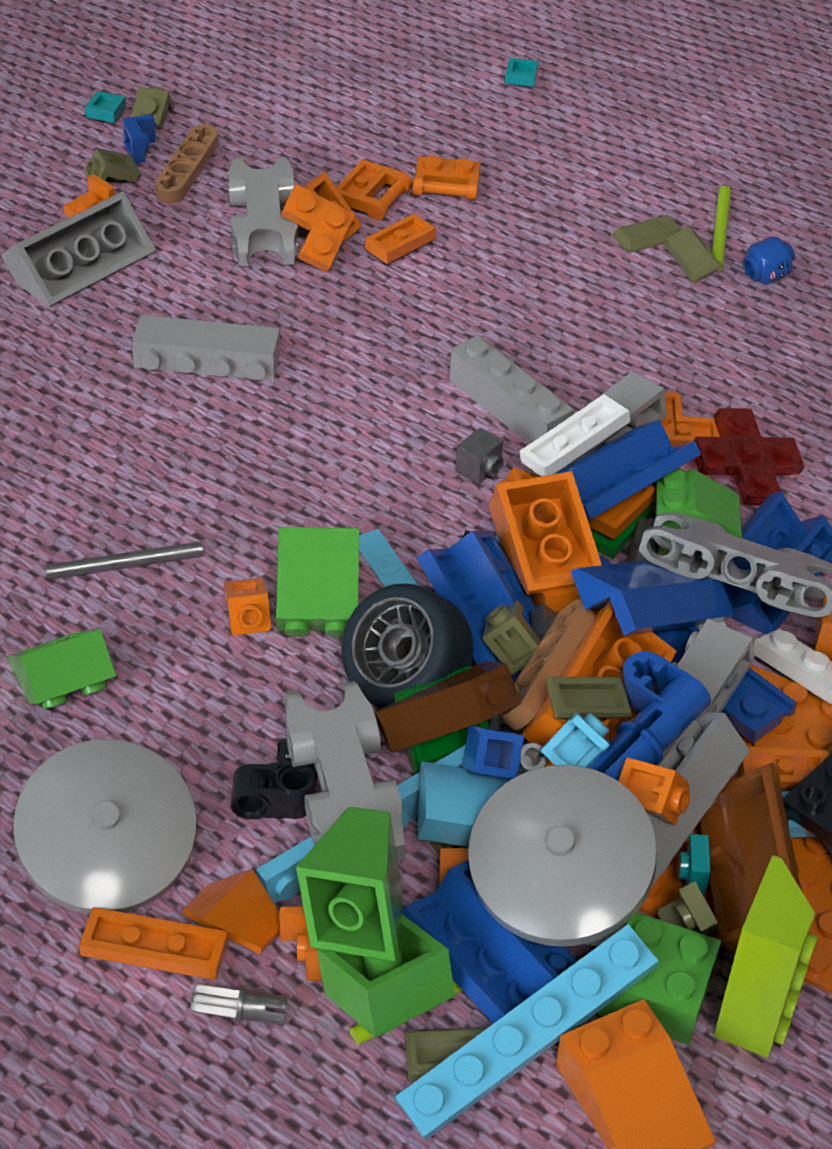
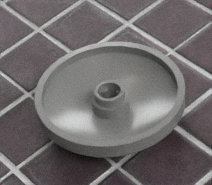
M98 739L77 743L48 758L34 771L24 785L18 798L14 815L15 847L22 868L30 881L53 902L69 910L89 915L93 907L128 912L145 906L165 894L185 870L192 854L196 833V813L193 799L186 783L177 770L156 752L136 743L115 739Z
M554 765L537 768L505 783L488 799L479 812L471 831L468 849L470 872L476 892L491 916L513 934L528 941L548 946L563 947L587 944L608 936L621 928L638 912L645 902L654 881L657 863L656 839L653 826L647 812L636 796L609 775L575 765Z

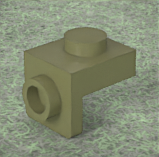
M156 86L150 88L139 87L131 117L151 114L155 119V129L162 130L167 111H173L174 103L169 92Z

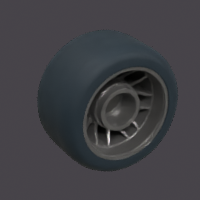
M408 583L393 584L371 593L351 614L342 638V662L349 681H355L367 700L386 707L395 703L394 694L416 685L437 681L456 670L471 666L473 661L472 633L463 613L448 599L419 585Z

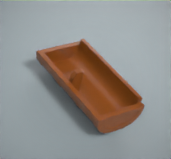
M773 762L727 782L716 797L715 803L700 820L702 835H708L709 879L716 920L718 922L719 939L722 940L721 945L724 948L733 952L737 950L743 925L772 855L782 858L802 891L798 864L795 859L789 830L788 816L785 811L780 787V777Z

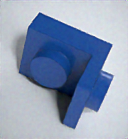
M151 114L123 118V142L128 155H131L136 164L144 163L145 151H149V143L155 142V119Z

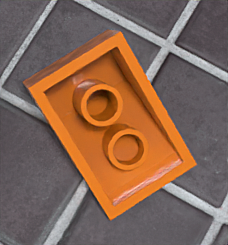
M572 471L496 484L489 509L499 542L527 595L576 586L571 574L572 570L602 565Z
M645 999L560 1035L556 1066L607 1149H708L715 1146V1138L673 1043Z

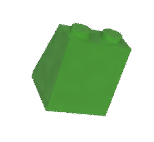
M279 527L276 604L278 631H285L286 635L294 637L306 636L309 634V631H325L327 636L343 637L346 624L358 606L359 528Z
M349 806L296 866L310 947L396 962L400 957L402 884L391 814L385 811Z

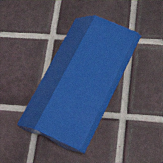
M657 420L637 426L555 474L573 472L587 520H590L701 455L695 441L672 447L661 421Z
M782 491L770 494L742 527L743 539L775 550L792 548L829 563L832 560V527L825 516L821 515L800 521ZM740 556L733 557L734 564L741 570L751 569L750 562L746 558ZM823 571L817 572L814 575L819 577ZM722 582L734 616L731 618L765 635L777 630L790 614V611L763 602L757 593Z
M471 531L449 549H428L417 557L436 593L451 601L465 616L472 633L473 658L476 664L484 661L501 663L482 639L487 615L502 604L508 607L514 602L519 601L523 606L522 617L532 628L530 611L536 606L530 596L526 594L515 570L492 531ZM523 668L515 674L511 675L514 683L520 675V673L522 672Z
M649 561L581 567L571 571L585 610L602 608L611 601L624 636L705 624L707 619L722 622L734 616L722 582L707 576L701 579L689 578L671 572Z
M469 860L451 867L435 893L406 905L402 911L405 917L448 948L453 980L493 1024L579 961L565 946H548L528 941L513 934L498 923L484 907L476 892L470 872Z

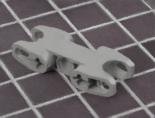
M276 157L275 164L265 169H254L247 166L244 158H233L229 169L230 206H246L247 215H231L232 250L236 255L239 266H249L251 255L262 250L279 253L285 265L294 264L298 250V225L280 216V205H285L284 200L290 196L294 188L293 169L287 157Z
M678 512L658 514L655 518L654 526L647 528L643 533L639 547L641 554L649 562L671 572L693 579H701L707 576L757 593L759 598L768 605L810 617L827 616L832 612V585L828 581L814 575L821 571L832 575V564L792 548L775 550L727 534L726 530L717 523ZM674 521L679 524L681 529L662 526V523ZM653 537L658 545L670 550V552L666 555L654 553L650 547V539ZM740 556L746 558L750 562L751 569L741 570L734 564L733 557ZM825 595L827 596V603L822 607H812L805 601V597L822 600Z
M355 681L343 683V702L339 707L329 711H319L308 707L298 691L285 692L287 748L292 766L298 767L314 764L322 790L319 793L305 795L304 799L307 822L314 846L350 806L390 812L397 859H405L402 800L394 779L373 783L365 755L380 752V734L372 705L364 696Z

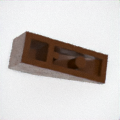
M484 661L374 713L389 752L393 753L486 721L522 703L507 663Z

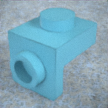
M576 711L540 751L554 765L586 767L599 753L605 751L610 746V741L605 737L610 730L591 712L584 718Z

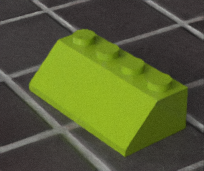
M772 855L743 925L714 1033L716 1038L766 1058L769 1057L774 1042L781 1045L785 1042L801 993L800 990L818 939L817 935L809 933L815 912L782 858Z

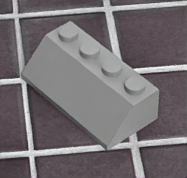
M124 191L15 244L4 252L1 257L16 283L49 307L155 252L156 249Z

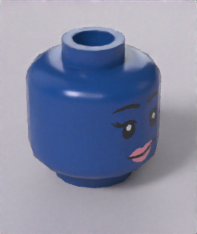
M772 236L751 245L747 249L746 257L743 259V266L746 274L753 282L759 281L762 284L768 285L787 277L791 273L795 253L788 242L784 243L780 238Z

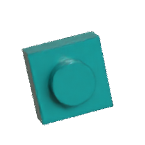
M509 58L505 83L534 87L539 61Z
M96 91L85 106L86 117L115 123L126 108V97Z
M690 834L686 852H679L677 878L685 879V886L695 881L701 893L705 896L710 876L708 835Z

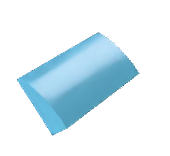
M422 761L420 766L417 839L469 847L471 831L482 807L499 788L512 779L468 771L465 768Z

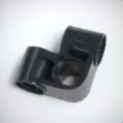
M281 738L277 744V763L247 764L239 767L234 772L230 806L232 812L243 819H299L306 817L305 795L316 793L318 776L315 765L309 764L293 767L287 748V738Z

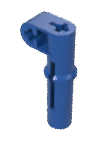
M642 651L634 653L625 661L623 665L624 688L629 705L639 714L631 722H622L617 727V736L610 742V746L605 751L599 753L586 766L609 775L617 781L620 778L627 757L658 766L663 760V752L711 703L710 694L699 680L653 652Z

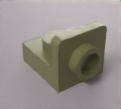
M96 148L92 159H89L86 164L85 173L86 177L95 174L104 181L108 177L117 182L126 180L136 183L140 170L131 155Z
M519 601L514 602L508 607L502 604L492 610L485 619L486 624L482 635L484 642L501 663H507L511 675L525 667L541 641L522 617L523 606Z
M695 881L679 889V899L658 910V916L662 921L707 936L718 933V922Z

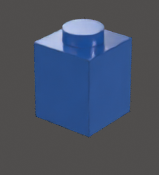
M474 725L469 726L462 768L474 773L509 779L517 777L524 735Z

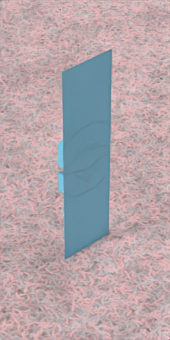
M379 529L359 535V550L384 587L400 583L418 585Z

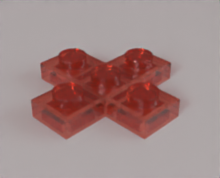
M718 408L713 418L720 437L696 436L693 440L696 442L701 455L694 458L698 471L704 475H733L743 505H761L770 494L781 491L776 476L798 475L805 468L795 438L761 437L753 411L749 408Z

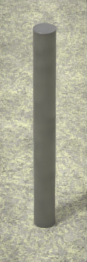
M202 541L48 564L45 565L47 580L204 557Z

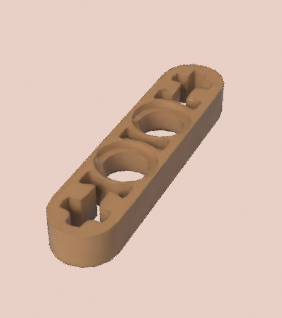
M203 124L195 126L190 130L155 182L156 197L160 202L177 203L186 196L218 147V130L214 126Z
M581 599L572 601L559 612L514 684L522 704L498 714L512 730L523 728L537 715L548 697L546 678L561 676L596 618L595 614L591 609L585 610Z

